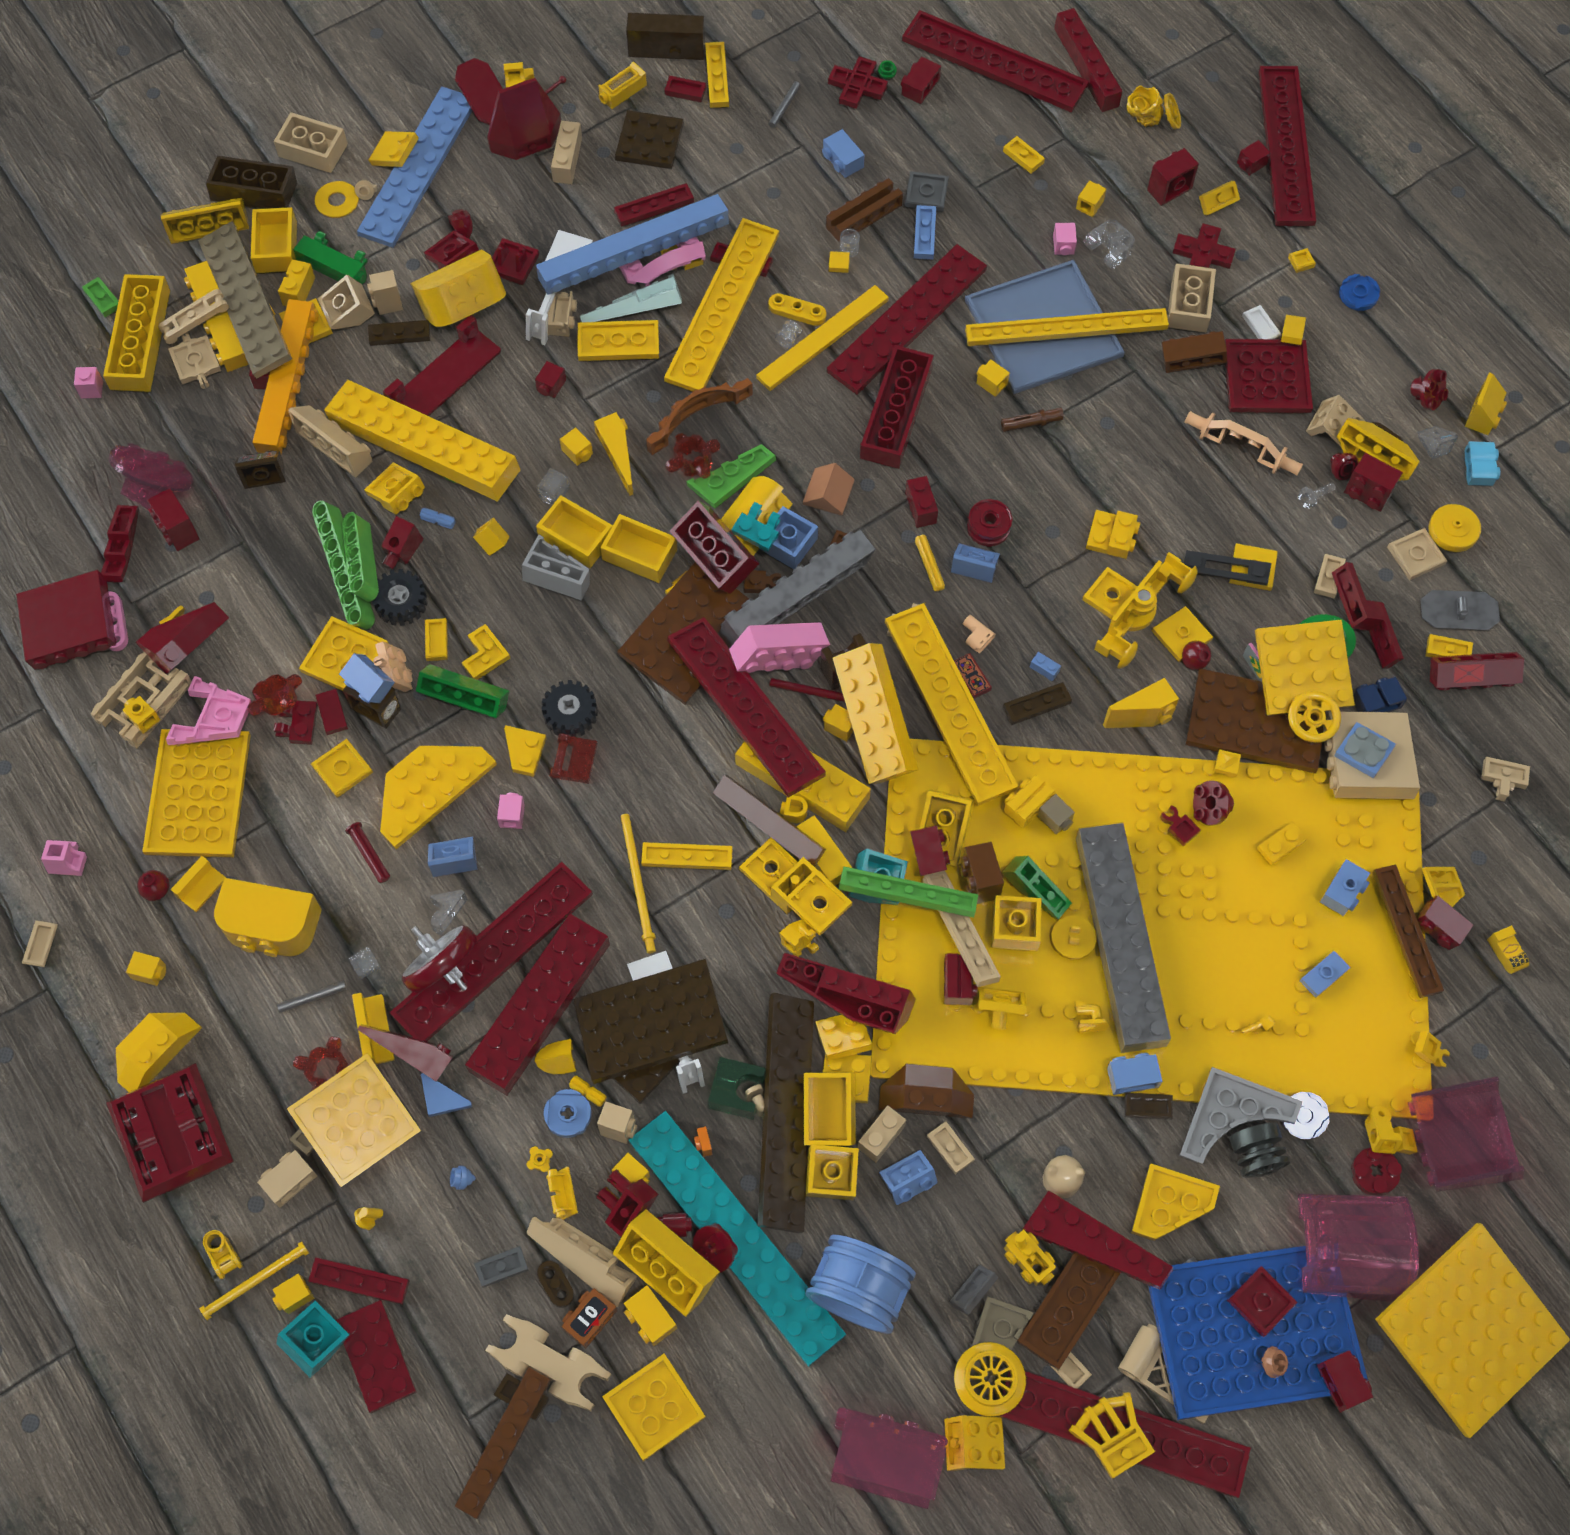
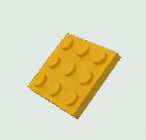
M331 616L300 665L299 670L310 677L343 691L346 687L345 679L339 673L354 653L363 654L373 662L374 658L378 656L375 644L380 642L388 643V641Z
M665 1353L602 1396L643 1462L706 1418Z

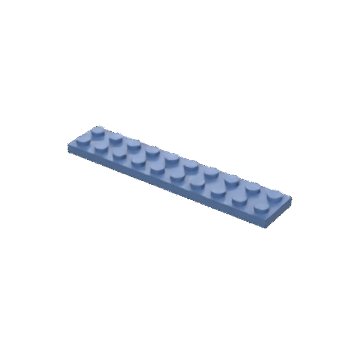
M441 86L415 131L419 137L404 165L393 168L357 230L358 236L394 248L473 111L463 93Z

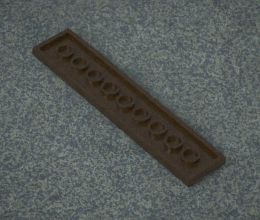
M778 993L770 994L758 1227L803 1233L808 1145H804V1073L811 1072L814 1001Z

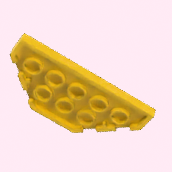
M418 746L386 773L380 828L381 835L395 849H398L497 765L496 761L482 747Z

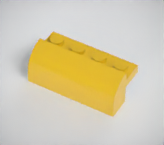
M757 476L750 480L721 520L731 530L741 513L748 515L751 506L756 502L762 505V513L757 521L766 525L773 511L778 513L782 506L789 509L793 503L781 492L784 489L781 485L768 477ZM736 536L754 556L759 547Z

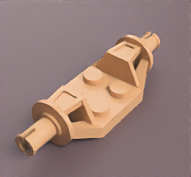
M1192 411L1188 413L1184 423L1201 430L1199 439L1203 440L1206 437L1221 444L1228 430H1230L1229 434L1240 440L1245 437L1249 439L1248 443L1260 449L1261 446H1264L1257 462L1272 468L1273 474L1280 468L1296 476L1299 474L1303 464L1286 457L1287 447H1284L1282 452H1279L1269 438L1231 420H1214L1215 413H1211L1207 419L1192 413ZM1209 430H1222L1219 438L1208 434ZM1267 451L1275 458L1274 464L1263 460Z

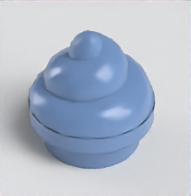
M458 1166L451 1170L450 1186L456 1187L457 1190H464L467 1185H471L476 1180V1177L465 1166Z

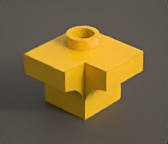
M523 62L503 64L506 87L535 78L533 68L524 69Z

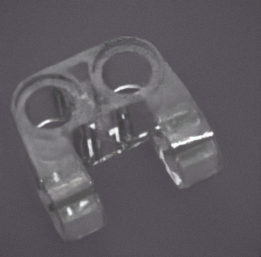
M1111 219L1088 233L1084 238L1083 244L1090 250H1094L1103 243L1111 250L1105 256L1104 263L1109 268L1114 269L1131 255L1135 239L1118 221Z

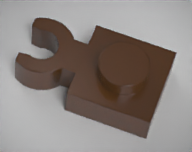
M753 570L745 578L744 593H760L767 587L773 588L776 586L773 582L778 581L781 578V574L774 573L766 576V571Z

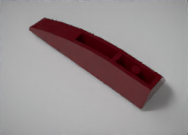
M788 953L783 954L776 972L778 976L849 1020L892 1034H896L908 1021L916 1000L911 990Z

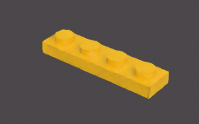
M724 42L705 43L710 108L729 107Z
M643 842L641 864L645 867L731 870L733 847Z

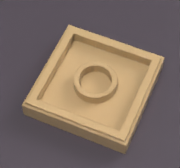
M1425 528L1391 542L1387 546L1409 581L1447 563L1446 558Z

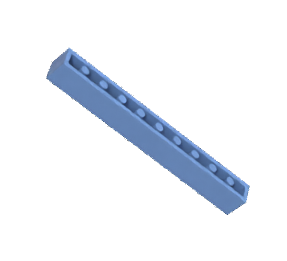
M718 194L539 263L536 265L538 279L547 295L559 292L564 288L594 278L643 257L650 256L663 249H668L681 242H686L691 238L703 235L714 229L721 228L729 224L728 209Z

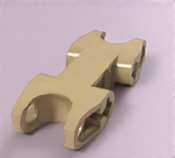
M506 1314L503 1321L516 1331L517 1339L515 1344L505 1350L488 1345L485 1351L499 1361L507 1370L521 1378L524 1377L528 1367L551 1378L553 1383L548 1393L568 1405L577 1406L591 1412L594 1404L581 1394V1383L590 1376L609 1381L611 1373L600 1366L591 1356L575 1347L571 1349L567 1357L544 1345L549 1336L548 1332L529 1321Z

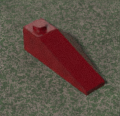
M213 602L152 627L135 643L167 674L229 617Z

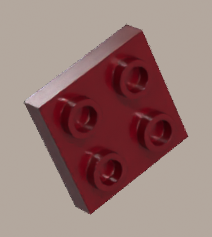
M502 238L492 256L500 278L524 285L539 257V250Z

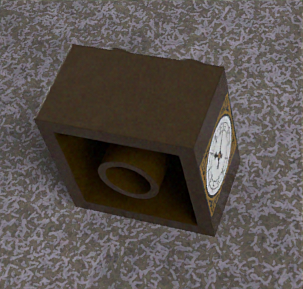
M347 685L343 689L350 709L385 729L388 728L401 710L398 702L399 699L393 687H391L380 703H367L359 697L360 693Z

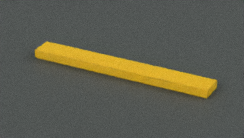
M874 285L756 375V379L769 391L773 390L887 303L889 297Z

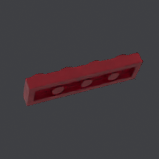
M685 183L614 207V213L622 227L694 203V197L688 184Z
M316 1257L308 1282L400 1305L404 1303L410 1282L409 1279Z

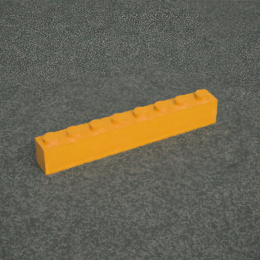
M288 299L281 333L292 359L270 371L252 442L259 453L279 450L282 455L283 448L287 446L286 435L292 425L288 410L291 407H296V394H299L301 388L300 378L305 373V358L309 356V341L314 336L313 325L318 320V311L315 310L313 302Z

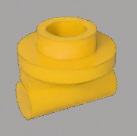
M367 1207L358 1208L354 1213L355 1222L360 1228L371 1230L375 1226V1220L383 1216V1210Z

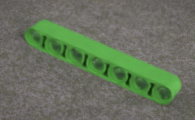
M318 501L313 506L312 514L346 620L350 625L368 630L373 626L375 616L371 603L361 599L349 589L341 511L332 504Z

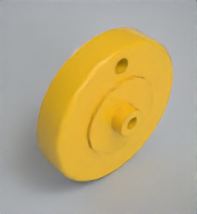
M1447 504L1434 512L1429 521L1428 529L1431 538L1439 547L1451 552H1462L1473 547L1479 539L1481 523L1477 515L1469 508L1459 504Z

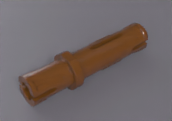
M1062 407L1046 411L1040 409L1036 413L1001 419V427L1003 432L1033 425L1044 426L1049 422L1063 420Z

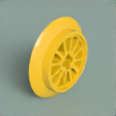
M984 1342L970 1347L962 1354L955 1368L954 1383L958 1396L970 1410L983 1416H1000L1011 1411L1020 1402L1025 1391L1026 1376L1021 1361L1013 1351L998 1343ZM984 1357H989V1368H987L983 1360ZM993 1357L999 1359L995 1369L993 1368ZM979 1361L983 1370L975 1366L974 1363ZM1004 1362L1008 1368L999 1372L998 1369L1001 1363ZM971 1369L979 1373L981 1376H971ZM1010 1371L1011 1378L1001 1377L1003 1373ZM988 1372H991L992 1376L996 1375L997 1377L993 1385L984 1380ZM970 1379L980 1380V1383L971 1386ZM1001 1381H1010L1011 1387L1008 1388ZM982 1385L983 1389L977 1395L974 1389ZM998 1386L1007 1392L1004 1397L1001 1395ZM986 1389L989 1390V1400L982 1398ZM993 1390L996 1392L998 1400L992 1399Z

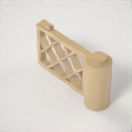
M1148 1324V1326L1142 1325L1120 1363L1118 1370L1174 1405L1169 1387L1170 1383H1168L1164 1369L1166 1365H1163L1161 1357L1162 1347L1158 1329L1152 1324ZM1158 1361L1159 1366L1154 1367L1156 1362ZM1160 1369L1164 1384L1155 1386L1147 1379L1151 1371ZM1208 1416L1196 1417L1194 1419L1204 1424Z

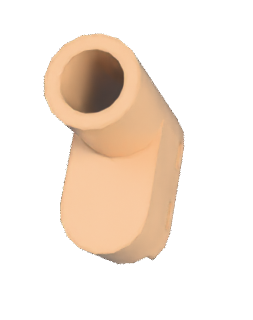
M969 615L963 622V625L973 632L965 643L973 650L981 653L994 639L996 634L972 615Z

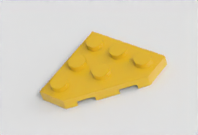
M1150 1164L1131 1233L1155 1241L1213 1211L1220 1186Z

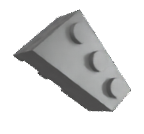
M540 534L537 536L522 564L523 581L582 600L590 585V569L570 555L566 556L560 552L557 546L547 543Z

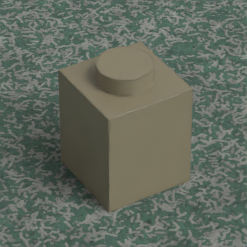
M1055 794L1040 807L1038 817L1057 834L1061 830L1066 831L1073 824L1072 819L1075 812Z

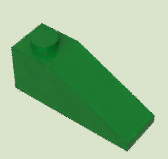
M1015 856L1002 872L1014 887L1025 896L1042 898L1041 908L1055 919H1060L1072 904L1029 856Z

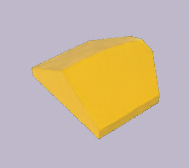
M1455 867L1422 868L1433 898L1439 896L1453 907L1465 896Z

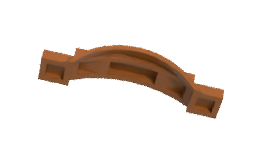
M746 378L743 381L736 382L733 387H730L727 382L721 386L703 387L700 390L693 391L685 399L675 402L671 406L670 415L664 417L659 422V431L653 432L646 439L649 453L654 455L669 445L668 438L674 429L693 413L718 403L733 401L735 404H738L753 395L752 382Z

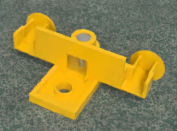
M1168 552L1164 563L1162 564L1158 560L1138 586L1107 567L1082 599L1111 619L1107 634L1101 641L1098 640L1096 642L1094 650L1106 658L1111 654L1120 660L1117 666L1118 669L1126 667L1135 657L1138 644L1136 641L1131 644L1123 639L1128 631L1142 630L1152 623L1157 610L1156 595L1169 579L1180 585L1177 593H1183L1188 590L1196 579L1197 567L1194 566L1191 569L1182 563L1181 559ZM1113 591L1117 593L1118 597L1110 598L1107 596V592Z

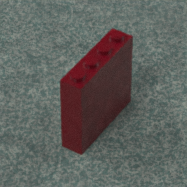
M99 570L16 594L25 662L34 670L44 669L56 663H65L70 659L85 657L90 653L105 651L112 646H116L107 579Z

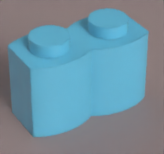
M1468 442L1465 448L1468 485L1493 486L1496 480L1500 478V467H1497L1496 463L1499 451L1495 448L1494 442Z

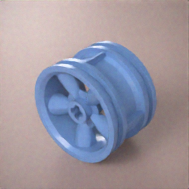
M831 1235L828 1240L830 1246L825 1247L821 1262L810 1282L813 1287L807 1289L806 1296L821 1308L844 1320L869 1330L891 1334L894 1329L891 1322H896L899 1317L901 1306L907 1292L911 1288L909 1281L914 1280L915 1271L900 1259L877 1247L850 1237Z

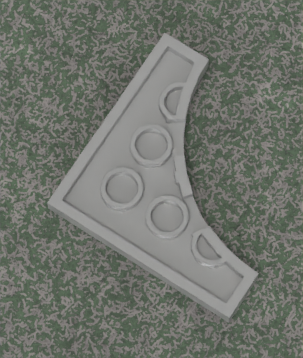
M1212 1067L1180 1156L1202 1165L1206 1155L1216 1141L1233 1128L1248 1122L1277 1120L1295 1125L1303 1101Z

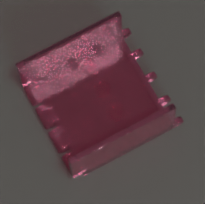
M844 1407L839 1408L834 1426L837 1430L843 1431L830 1482L928 1509L930 1500H935L946 1453V1445L948 1443L947 1438L933 1432L918 1429L919 1424L911 1421H904V1424L893 1422L894 1417L886 1414H879V1417Z

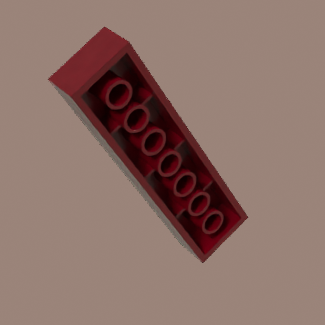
M569 914L465 1064L468 1072L508 1096L610 946L608 936L574 915Z

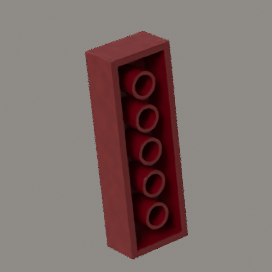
M894 345L861 442L860 459L900 469L933 368L934 355Z

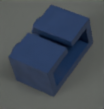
M1385 677L1369 686L1368 684H1363L1356 688L1353 695L1354 706L1357 712H1391L1401 709L1407 700L1396 677L1390 679Z

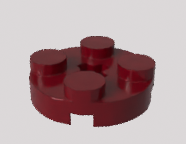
M1370 1147L1362 1150L1354 1158L1351 1165L1354 1183L1361 1191L1369 1195L1388 1194L1400 1181L1402 1167L1393 1154L1372 1152ZM1378 1166L1381 1169L1382 1175L1374 1177L1371 1174L1373 1170L1370 1167Z

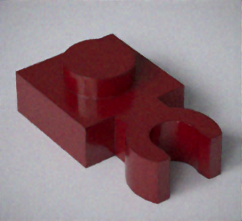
M1171 805L1168 811L1173 816L1168 817L1163 812L1160 819L1164 823L1171 825L1168 831L1182 846H1185L1200 833L1201 829L1186 814L1180 818L1177 808Z

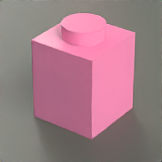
M1055 223L1053 233L1055 255H1072L1075 253L1077 243L1075 223Z
M77 367L75 369L74 386L80 398H102L103 379L97 367Z
M516 793L500 794L497 816L500 828L522 829L525 806L523 796Z

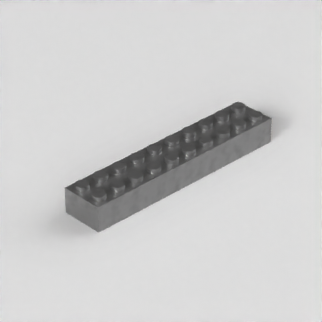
M1118 823L1081 828L1078 830L1076 843L1120 1051L1125 1053L1167 1047L1171 1036L1124 824Z

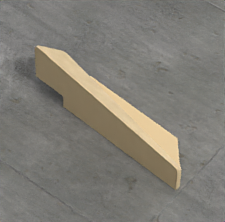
M537 1217L532 1218L527 1235L592 1289L595 1288L618 1307L637 1276L616 1266L619 1259L612 1254L613 1251L561 1218H552L550 1222H542Z

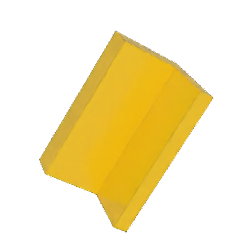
M201 856L171 888V891L180 901L197 912L222 885L226 877L213 868L206 858Z

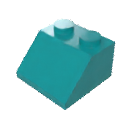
M866 848L857 854L854 869L904 879L908 861ZM853 892L848 894L849 897L868 903L899 904L896 901Z
M314 1301L278 1334L276 1344L311 1378L332 1358L349 1337V1333Z

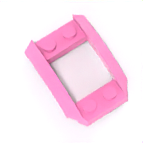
M694 237L686 242L676 244L677 249L659 256L644 267L638 259L619 268L627 283L636 284V282H640L649 286L650 282L672 269L690 264L691 260L699 258L705 260L703 241L699 242L698 238Z

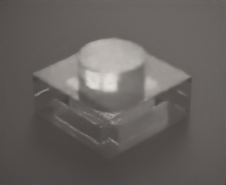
M369 947L348 958L360 980L380 969Z

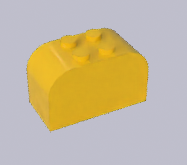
M482 249L410 283L426 320L436 327L447 326L497 303L506 295L505 288L491 255Z
M224 878L215 905L214 918L227 939L245 952L255 953V951H261L270 957H277V955L296 956L303 953L311 945L322 909L311 893Z

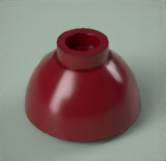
M1351 453L1334 454L1330 460L1333 476L1340 481L1350 478L1359 463L1358 458Z
M1191 641L1183 649V662L1191 670L1203 669L1211 661V650L1202 641Z
M149 870L139 877L137 890L145 900H159L168 892L169 880L164 873L157 870Z

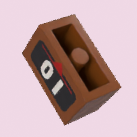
M595 1288L591 1292L587 1290L578 1301L580 1305L575 1311L570 1310L562 1320L564 1324L561 1326L568 1335L585 1349L618 1311L616 1306Z

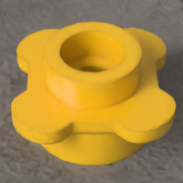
M536 1146L532 1147L529 1151L531 1154L530 1160L526 1164L528 1169L547 1172L550 1169L549 1164L550 1158L553 1156L550 1149L541 1150Z

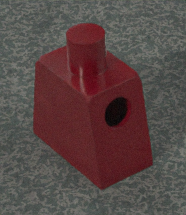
M398 516L395 517L381 546L387 554L382 562L383 566L393 570L397 562L404 565L408 564L424 539L415 524Z

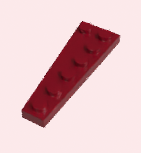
M1051 1191L1046 1193L1023 1227L1027 1234L1030 1232L1040 1240L1063 1247L1064 1250L1071 1253L1075 1252L1090 1261L1106 1265L1109 1269L1124 1273L1128 1277L1159 1290L1173 1271V1267Z

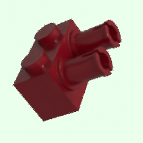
M616 1169L611 1173L607 1182L611 1183L622 1193L620 1199L607 1186L598 1193L599 1195L596 1198L611 1210L605 1223L622 1237L629 1223L645 1209L649 1211L659 1194L643 1179L631 1183Z

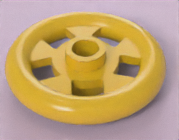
M1310 691L1294 699L1289 708L1288 720L1291 729L1298 737L1308 742L1319 743L1329 740L1337 733L1341 724V712L1337 703L1329 695L1318 691ZM1312 700L1321 701V708L1312 706ZM1301 705L1307 708L1303 715L1297 713ZM1324 711H1331L1332 720H1326ZM1311 714L1317 716V721L1311 719ZM1304 721L1310 729L1305 731L1300 726V723ZM1324 725L1326 731L1318 734L1316 728Z

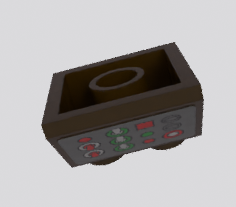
M279 450L237 457L235 468L244 489L286 482L284 462Z

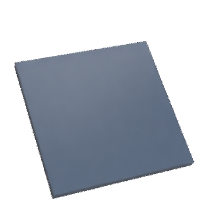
M1074 260L965 296V302L977 324L1103 313ZM1115 334L988 345L997 364L1010 372L1008 385L1013 394L1124 357L1125 353Z

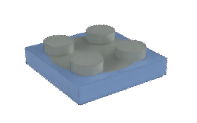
M1356 722L1334 756L1374 778L1395 748L1396 743Z

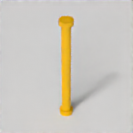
M301 1241L298 1243V1247L205 1307L203 1305L199 1309L204 1318L209 1320L213 1313L303 1254L304 1256L308 1255L309 1251L304 1243Z

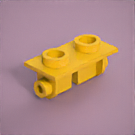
M569 1167L559 1171L557 1169L548 1170L546 1179L548 1180L549 1191L556 1193V1195L551 1196L553 1214H556V1218H561L562 1220L577 1214V1205Z

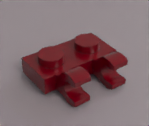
M295 700L294 706L287 703H278V716L283 718L292 717L291 726L284 723H275V736L289 737V742L293 744L312 745L318 708L317 702Z

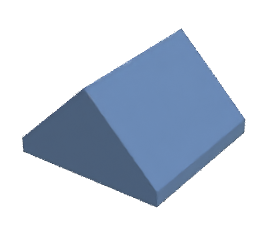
M959 543L953 556L951 573L992 583L1000 554Z
M473 837L428 844V866L433 877L478 870Z

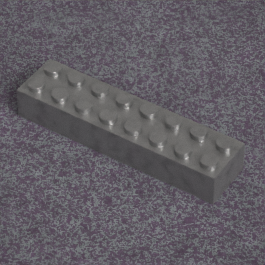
M861 530L855 533L849 532L842 538V542L831 544L824 554H816L809 560V564L798 566L793 570L791 576L788 578L783 576L775 583L776 586L771 589L767 587L759 593L760 597L755 600L752 598L747 600L742 605V609L737 612L735 610L729 612L724 617L725 621L721 624L722 627L718 634L727 646L731 648L748 626L779 624L865 566L876 549Z

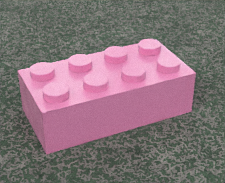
M821 622L751 625L745 629L729 650L737 671L751 673L758 670L808 669L821 656V649L828 647L830 643Z

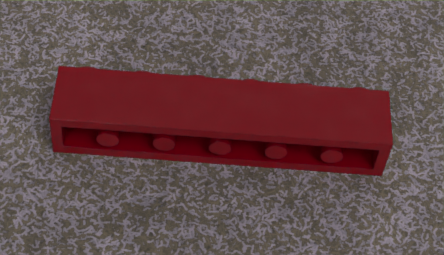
M1075 8L1057 13L1054 30L1081 77L1089 81L1088 89L1100 110L1105 112L1119 107L1123 91Z

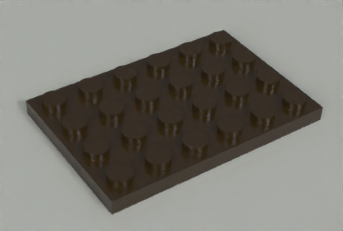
M706 959L573 999L593 1084L729 1043Z

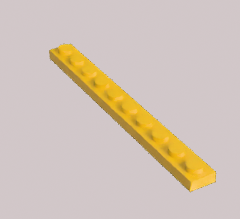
M1166 308L968 324L965 331L968 346L1168 330L1169 323Z

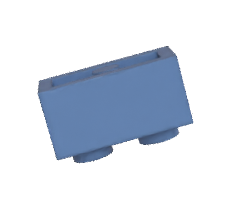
M1038 652L1031 661L1030 668L1053 681L1060 672L1061 665Z

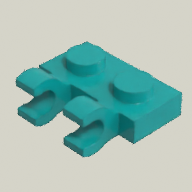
M754 502L748 515L741 513L731 531L734 535L769 552L779 536V532L775 529L781 521L779 519L781 515L773 511L765 525L757 521L762 513V505Z

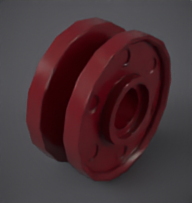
M985 499L974 504L969 513L967 522L969 536L973 541L983 546L991 547L1001 544L1010 533L1013 520L1011 511L999 500Z

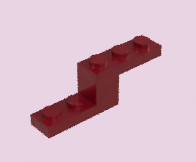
M1346 562L1333 571L1332 575L1350 625L1353 629L1368 630L1370 632L1382 668L1389 669L1403 660L1404 657L1384 603L1366 600L1353 563Z

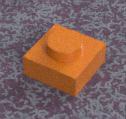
M706 1126L698 1128V1136L694 1137L697 1151L702 1150L703 1157L712 1155Z

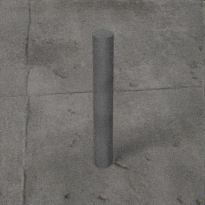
M795 81L771 118L768 123L771 128L776 127L801 87L799 82Z
M341 981L277 1004V1007L281 1013L341 992L347 988L345 982Z

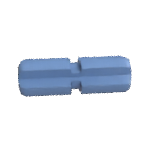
M422 508L420 512L422 520L434 524L437 522V525L452 529L456 522L454 517L443 513L438 514L437 511L428 508Z

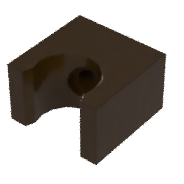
M861 633L854 635L850 646L840 652L832 653L829 647L821 649L820 669L831 690L841 687L833 657L866 645Z

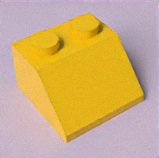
M1489 372L1465 424V427L1485 435H1489L1492 428H1497L1501 419L1498 417V414L1503 413L1507 404L1504 401L1507 392L1494 374Z

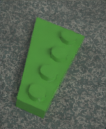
M761 444L738 455V459L732 462L726 461L722 463L720 468L712 472L708 470L702 473L703 476L696 480L692 478L686 481L687 486L715 509L750 482L753 477H756L774 463L776 456Z

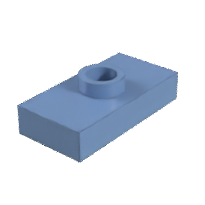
M1333 951L1301 978L1300 982L1317 998L1346 973L1350 966Z

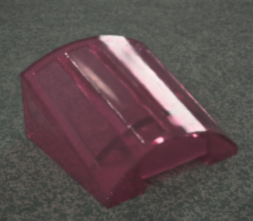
M1298 1195L1299 1219L1305 1221L1307 1266L1302 1268L1303 1293L1390 1302L1396 1300L1417 1280L1419 1264L1418 1235L1414 1215L1407 1197Z

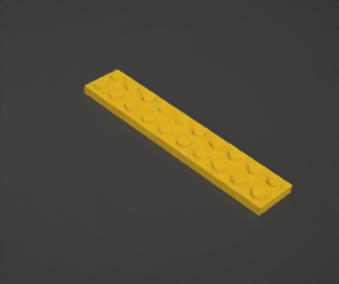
M742 218L664 376V382L692 392L706 387L778 239L779 230Z
M920 604L885 618V624L977 806L1017 790L1018 784L925 604Z

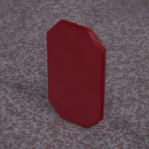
M473 58L457 66L455 81L478 121L490 125L498 91L503 88L489 64Z

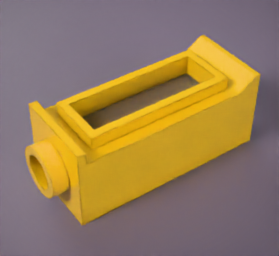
M633 61L629 67L604 84L598 85L600 101L614 109L647 86L646 72Z

